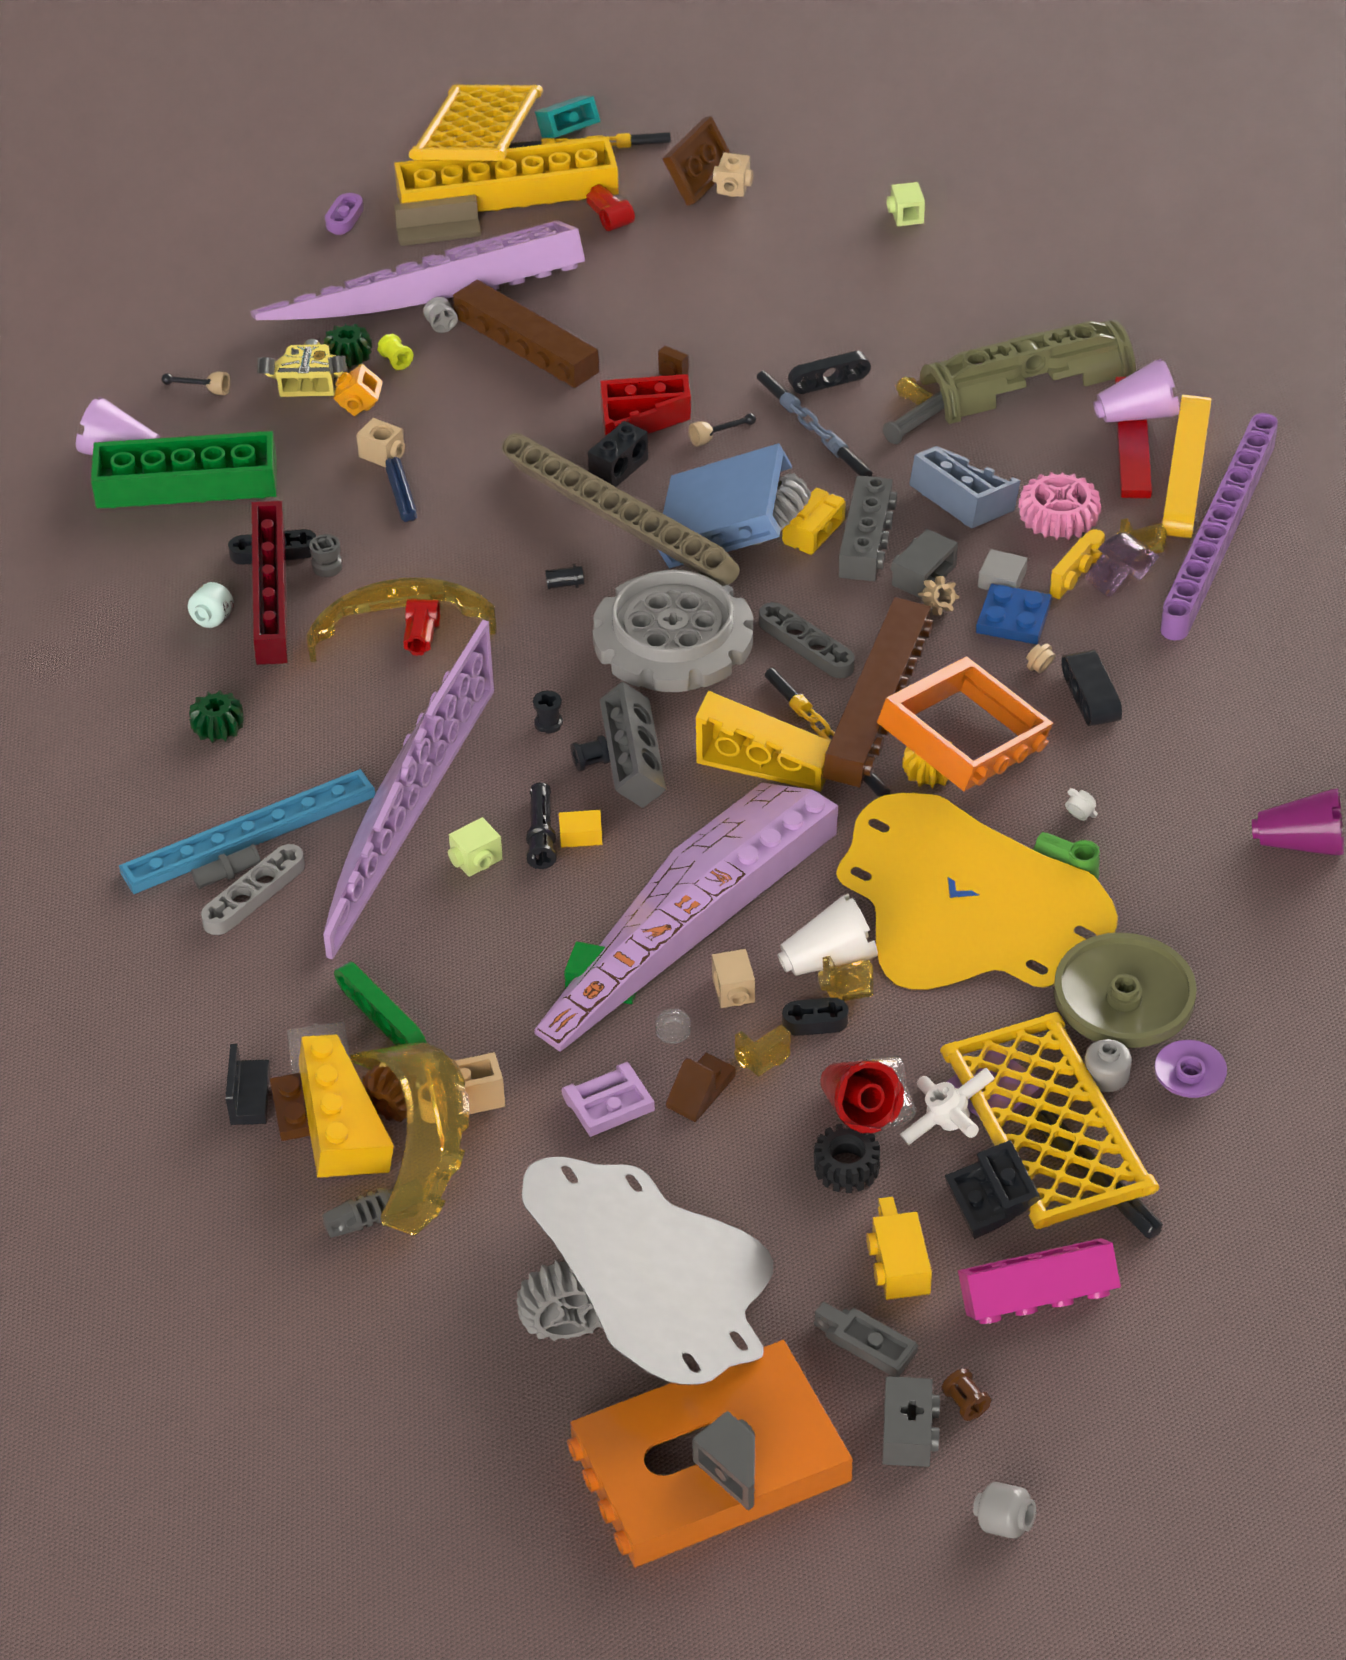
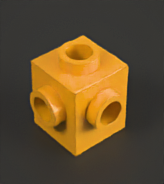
M360 364L349 373L344 372L338 377L335 383L336 390L333 399L342 408L356 416L363 410L368 411L371 409L376 401H378L383 381L366 366Z

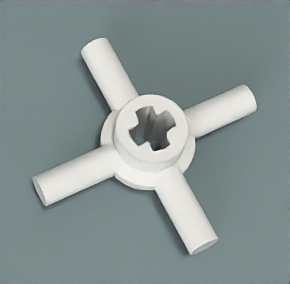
M984 1068L959 1089L949 1082L935 1084L927 1076L920 1077L917 1081V1087L926 1095L927 1113L900 1133L904 1141L910 1145L936 1124L947 1131L959 1128L969 1138L976 1136L979 1128L969 1118L968 1099L995 1079L991 1072Z

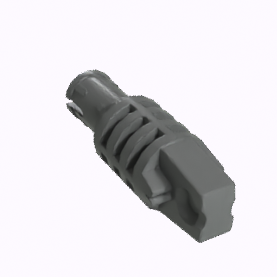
M416 1178L389 1190L381 1187L377 1188L374 1194L370 1191L366 1193V1197L359 1195L356 1197V1201H353V1199L346 1200L345 1203L324 1213L323 1222L330 1238L354 1231L359 1232L363 1230L365 1225L369 1228L373 1226L375 1221L377 1224L382 1223L383 1218H386V1220L392 1219L396 1215V1211L425 1201L424 1191L419 1180Z

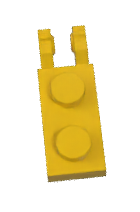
M1097 529L1088 531L1055 566L1051 574L1049 593L1052 597L1060 600L1068 589L1072 590L1082 572L1087 573L1093 563L1100 561V558L1103 556L1101 545L1105 541V533Z

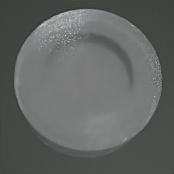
M668 1009L661 1012L656 1018V1034L662 1041L675 1044L689 1037L691 1033V1020L684 1011Z

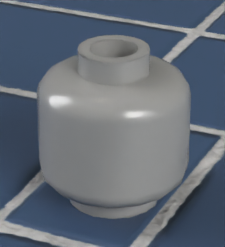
M1104 1039L1098 1040L1089 1046L1084 1063L1100 1091H1118L1129 1081L1132 1057L1129 1049L1124 1044L1116 1040Z
M992 1482L986 1486L983 1493L977 1494L974 1500L973 1513L978 1517L979 1525L985 1533L1017 1539L1025 1531H1029L1032 1528L1036 1516V1503L1023 1487Z

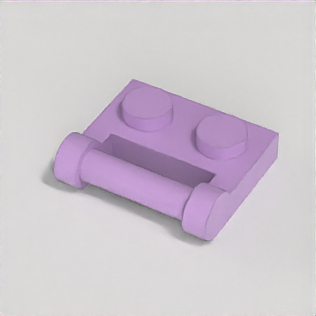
M628 1062L617 1065L616 1070L580 1085L570 1084L562 1088V1095L566 1104L573 1109L590 1137L655 1111L654 1100Z

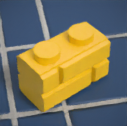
M816 487L811 492L810 499L804 506V509L782 529L783 543L795 549L798 547L800 551L809 555L814 554L845 521L846 501L844 498L834 494L829 495L827 491Z

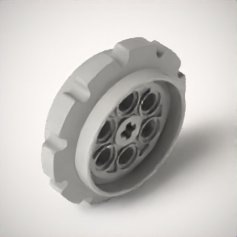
M662 570L633 578L615 588V597H605L600 602L593 617V646L602 664H611L612 674L622 681L636 687L642 686L654 691L684 692L720 682L732 674V665H741L746 661L753 646V615L745 599L733 597V588L731 586H722L713 579L692 571Z

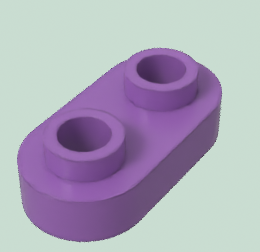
M346 193L337 197L325 215L327 230L336 235H342L350 231L364 210L362 197L355 193Z

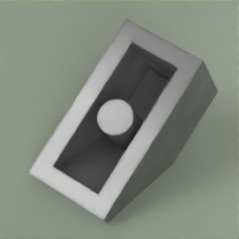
M726 1411L692 1439L693 1462L749 1511L754 1507L755 1433L746 1421L742 1419L737 1420L730 1412Z

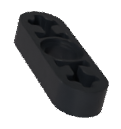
M852 351L797 365L789 372L788 382L796 393L806 394L861 380L869 374L871 364L863 352ZM836 368L831 376L823 377L826 370Z
M308 529L285 531V561L312 557L309 544L316 537V534ZM252 534L239 535L232 538L228 543L231 561L239 565L252 564Z

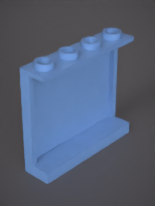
M778 443L671 475L663 514L718 544L726 552L778 538L781 528L773 517L780 472L791 469L792 464ZM659 551L669 568L683 565Z

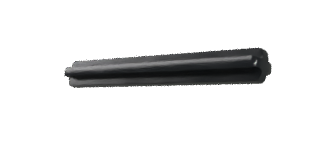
M1042 1110L1038 1113L1036 1120L1054 1125L1058 1117L1052 1112ZM1062 1122L1060 1128L1072 1132V1131ZM1042 1131L1049 1138L1050 1134ZM1055 1137L1052 1141L1060 1150L1065 1152L1070 1151L1074 1144L1073 1141L1062 1137ZM1086 1145L1078 1146L1075 1152L1076 1156L1088 1160L1096 1158V1155ZM1073 1163L1087 1176L1089 1168ZM1095 1172L1090 1181L1103 1187H1109L1114 1177L1101 1172ZM1120 1180L1117 1183L1115 1189L1124 1187L1126 1185ZM1139 1198L1115 1205L1146 1238L1152 1239L1161 1233L1163 1223Z

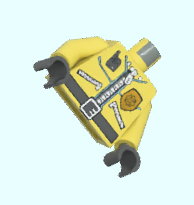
M308 339L304 345L289 346L284 356L280 357L276 362L275 358L271 357L257 358V373H264L266 376L277 380L280 397L334 396L333 376L338 379L342 373L347 372L345 356L330 355L329 346L326 344L321 345L315 339Z

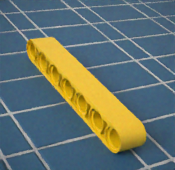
M1182 394L1161 535L1192 539L1212 399L1210 397Z

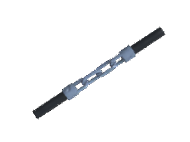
M762 370L757 374V380L779 399V403L789 413L795 412L798 415L799 422L810 431L814 430L821 436L822 443L837 458L840 457L859 476H872L873 472L848 449V445L831 430H825L818 424V418L808 408L800 406L801 402L792 393H788L766 371ZM808 414L814 421L807 423L802 417H806Z

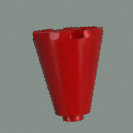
M874 1060L838 1062L827 1066L821 1075L820 1085L824 1094L841 1121L850 1129L860 1133H877L882 1130V1127L889 1122L893 1123L898 1118L904 1104V1087L892 1067Z

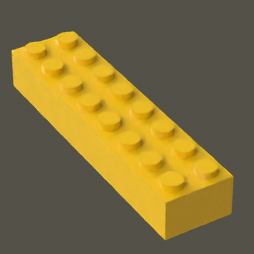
M609 137L507 149V155L502 161L412 160L394 163L400 204L475 195L477 211L481 212L489 210L499 211L513 207L524 208L538 204H554L570 200L579 201L586 199V195L591 191V188L599 184L603 188H607L613 195L619 194L618 167Z

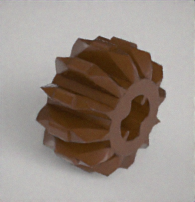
M381 1061L364 1076L362 1084L377 1114L383 1115L386 1120L390 1121L393 1118L398 1122H402L404 1118H408L411 1113H414L419 1106L418 1092L422 1087L416 1083L417 1078L407 1073V1069L399 1068L394 1062L389 1065Z

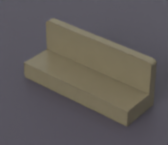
M475 195L394 204L395 223L400 246L481 236Z

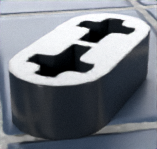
M839 998L792 1001L786 1004L782 1010V1026L787 1033L795 1036L840 1032L848 1025L849 1008ZM829 1013H835L836 1017H831ZM794 1016H800L801 1020H795Z

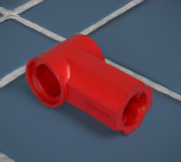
M600 184L593 186L586 195V203L599 215L601 224L606 231L615 230L635 221L634 210L630 202L626 199L619 201L607 188H603Z
M407 599L405 610L406 629L403 644L404 649L410 651L412 655L423 656L426 651L431 650L434 629L438 628L440 624L439 600Z

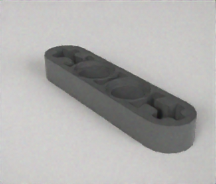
M770 602L760 607L759 625L765 632L834 678H846L854 672L855 656L851 650L780 603ZM800 630L803 633L800 635H791L788 633V631ZM813 645H822L825 647V649L813 650L810 647Z

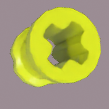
M396 334L385 335L378 342L377 351L382 357L390 360V364L394 369L403 370L413 361L414 353L412 349L408 346H403L401 339Z

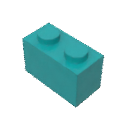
M578 96L535 111L541 137L556 138L601 122L594 96Z

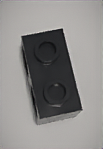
M623 421L587 452L588 472L617 487L648 460V432Z

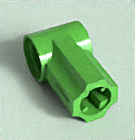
M1045 832L1039 835L1033 848L1034 851L1088 871L1098 880L1100 851L1097 844L1088 840H1080L1073 843Z

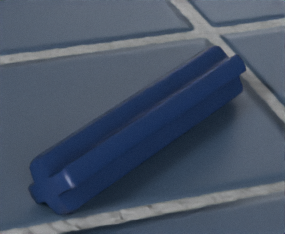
M398 457L393 459L387 458L385 461L386 472L401 520L404 522L414 521L417 518V510L401 460Z

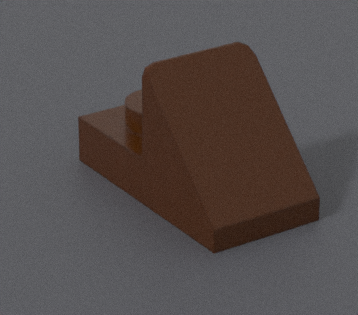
M707 1052L698 1062L686 1058L670 1091L666 1107L696 1123L735 1078L736 1067Z

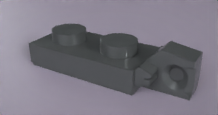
M822 1302L814 1313V1325L826 1333L825 1336L829 1340L893 1377H899L918 1353V1344L854 1307L851 1311L843 1309L841 1312Z

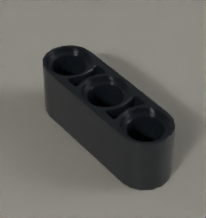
M1096 650L1063 655L1061 666L1064 679L1087 726L1120 721L1122 719V706L1119 696Z

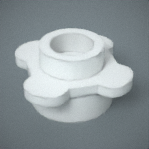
M1070 788L1068 790L1070 798L1065 803L1066 809L1074 817L1083 821L1087 820L1089 816L1096 818L1098 813L1095 811V799L1086 791L1080 790L1078 792Z

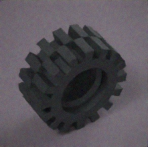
M842 1123L836 1124V1131L829 1127L825 1129V1136L820 1133L814 1146V1171H816L818 1180L823 1179L822 1185L828 1188L833 1184V1191L839 1192L841 1187H846L845 1193H852V1187L856 1186L859 1192L864 1190V1183L871 1186L874 1178L877 1179L880 1169L879 1141H875L873 1133L866 1135V1133H860L849 1127L848 1129H843ZM841 1153H852L861 1159L854 1163H841L833 1157Z

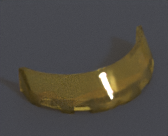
M398 578L372 583L340 597L316 618L306 636L310 662L317 661L316 644L333 636L337 621L347 615L405 607L407 599L449 601L457 605L463 615L481 617L489 621L491 635L497 634L495 607L475 591L444 580Z
M409 1043L357 1052L350 1055L351 1062L370 1070L380 1062L386 1064L394 1072L401 1084L407 1108L406 1145L396 1184L380 1218L383 1225L412 1236L418 1234L437 1217L446 1201L442 1200L441 1197L450 1177L460 1169L465 1150L459 1148L462 1132L469 1127L468 1094L465 1092V1080L457 1063L453 1059L448 1058L442 1049L427 1043Z

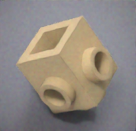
M723 153L719 166H715L713 171V182L717 183V194L730 197H744L747 186L751 187L753 182V170H750L749 155Z

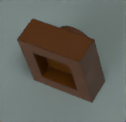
M664 345L658 351L659 374L662 376L688 374L689 378L688 355Z

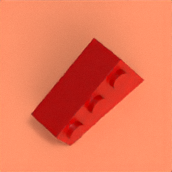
M688 374L600 380L604 436L608 435L623 421L639 427L650 434L691 420V392Z

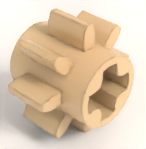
M936 576L935 583L932 580H925L924 585L926 587L923 589V592L918 593V596L922 597L924 605L933 608V615H941L943 609L945 611H953L952 604L955 599L960 597L956 595L954 590L956 583L949 582L945 584L944 576Z

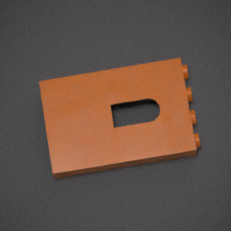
M784 1339L763 1347L764 1353L760 1359L729 1367L710 1382L697 1385L669 1383L570 1422L571 1438L567 1439L570 1454L575 1462L581 1461L584 1467L582 1473L585 1484L591 1493L597 1492L600 1498L598 1506L602 1518L606 1524L612 1522L616 1530L614 1532L616 1545L622 1556L628 1554L634 1568L852 1481L853 1459ZM728 1411L737 1420L742 1419L746 1421L755 1433L754 1507L748 1511L697 1464L670 1475H656L645 1466V1454L653 1446L713 1423Z

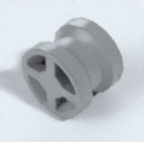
M444 297L432 298L424 306V316L430 322L434 331L445 333L456 325L458 316Z

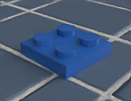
M991 583L977 621L976 633L1037 645L1051 606L1052 595Z

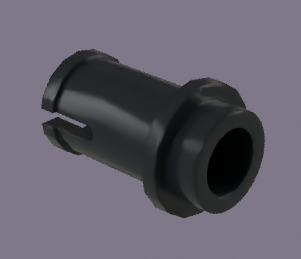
M573 564V567L545 570L548 590L574 585L576 588H579V585L585 584L582 566Z

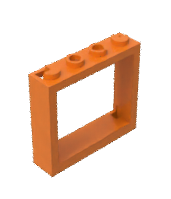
M967 656L888 696L877 720L879 725L962 791H966L975 785L980 786L996 773L998 775L1002 774L1014 763L1023 762L1030 754L1041 752L1049 742L1047 737L1053 725V722ZM961 691L1018 737L973 761L918 718L916 714Z

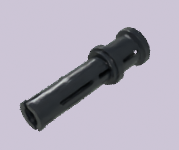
M542 782L533 784L530 789L531 827L526 834V841L529 845L526 860L535 869H547L556 862V852L553 849L556 833L551 827V788L548 784Z

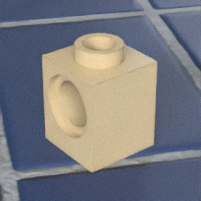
M372 418L356 434L359 457L386 467L385 461L387 458H401L405 452L403 429L381 420Z
M746 949L712 954V979L720 1007L725 1008L755 1003V978Z

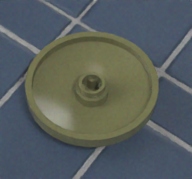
M1107 933L1078 943L1061 959L1055 973L1054 998L1057 1008L1065 1021L1073 1029L1093 1041L1104 1039L1116 1040L1127 1048L1155 1045L1176 1035L1184 1028L1193 1014L1197 992L1194 974L1180 954L1156 939L1133 933Z

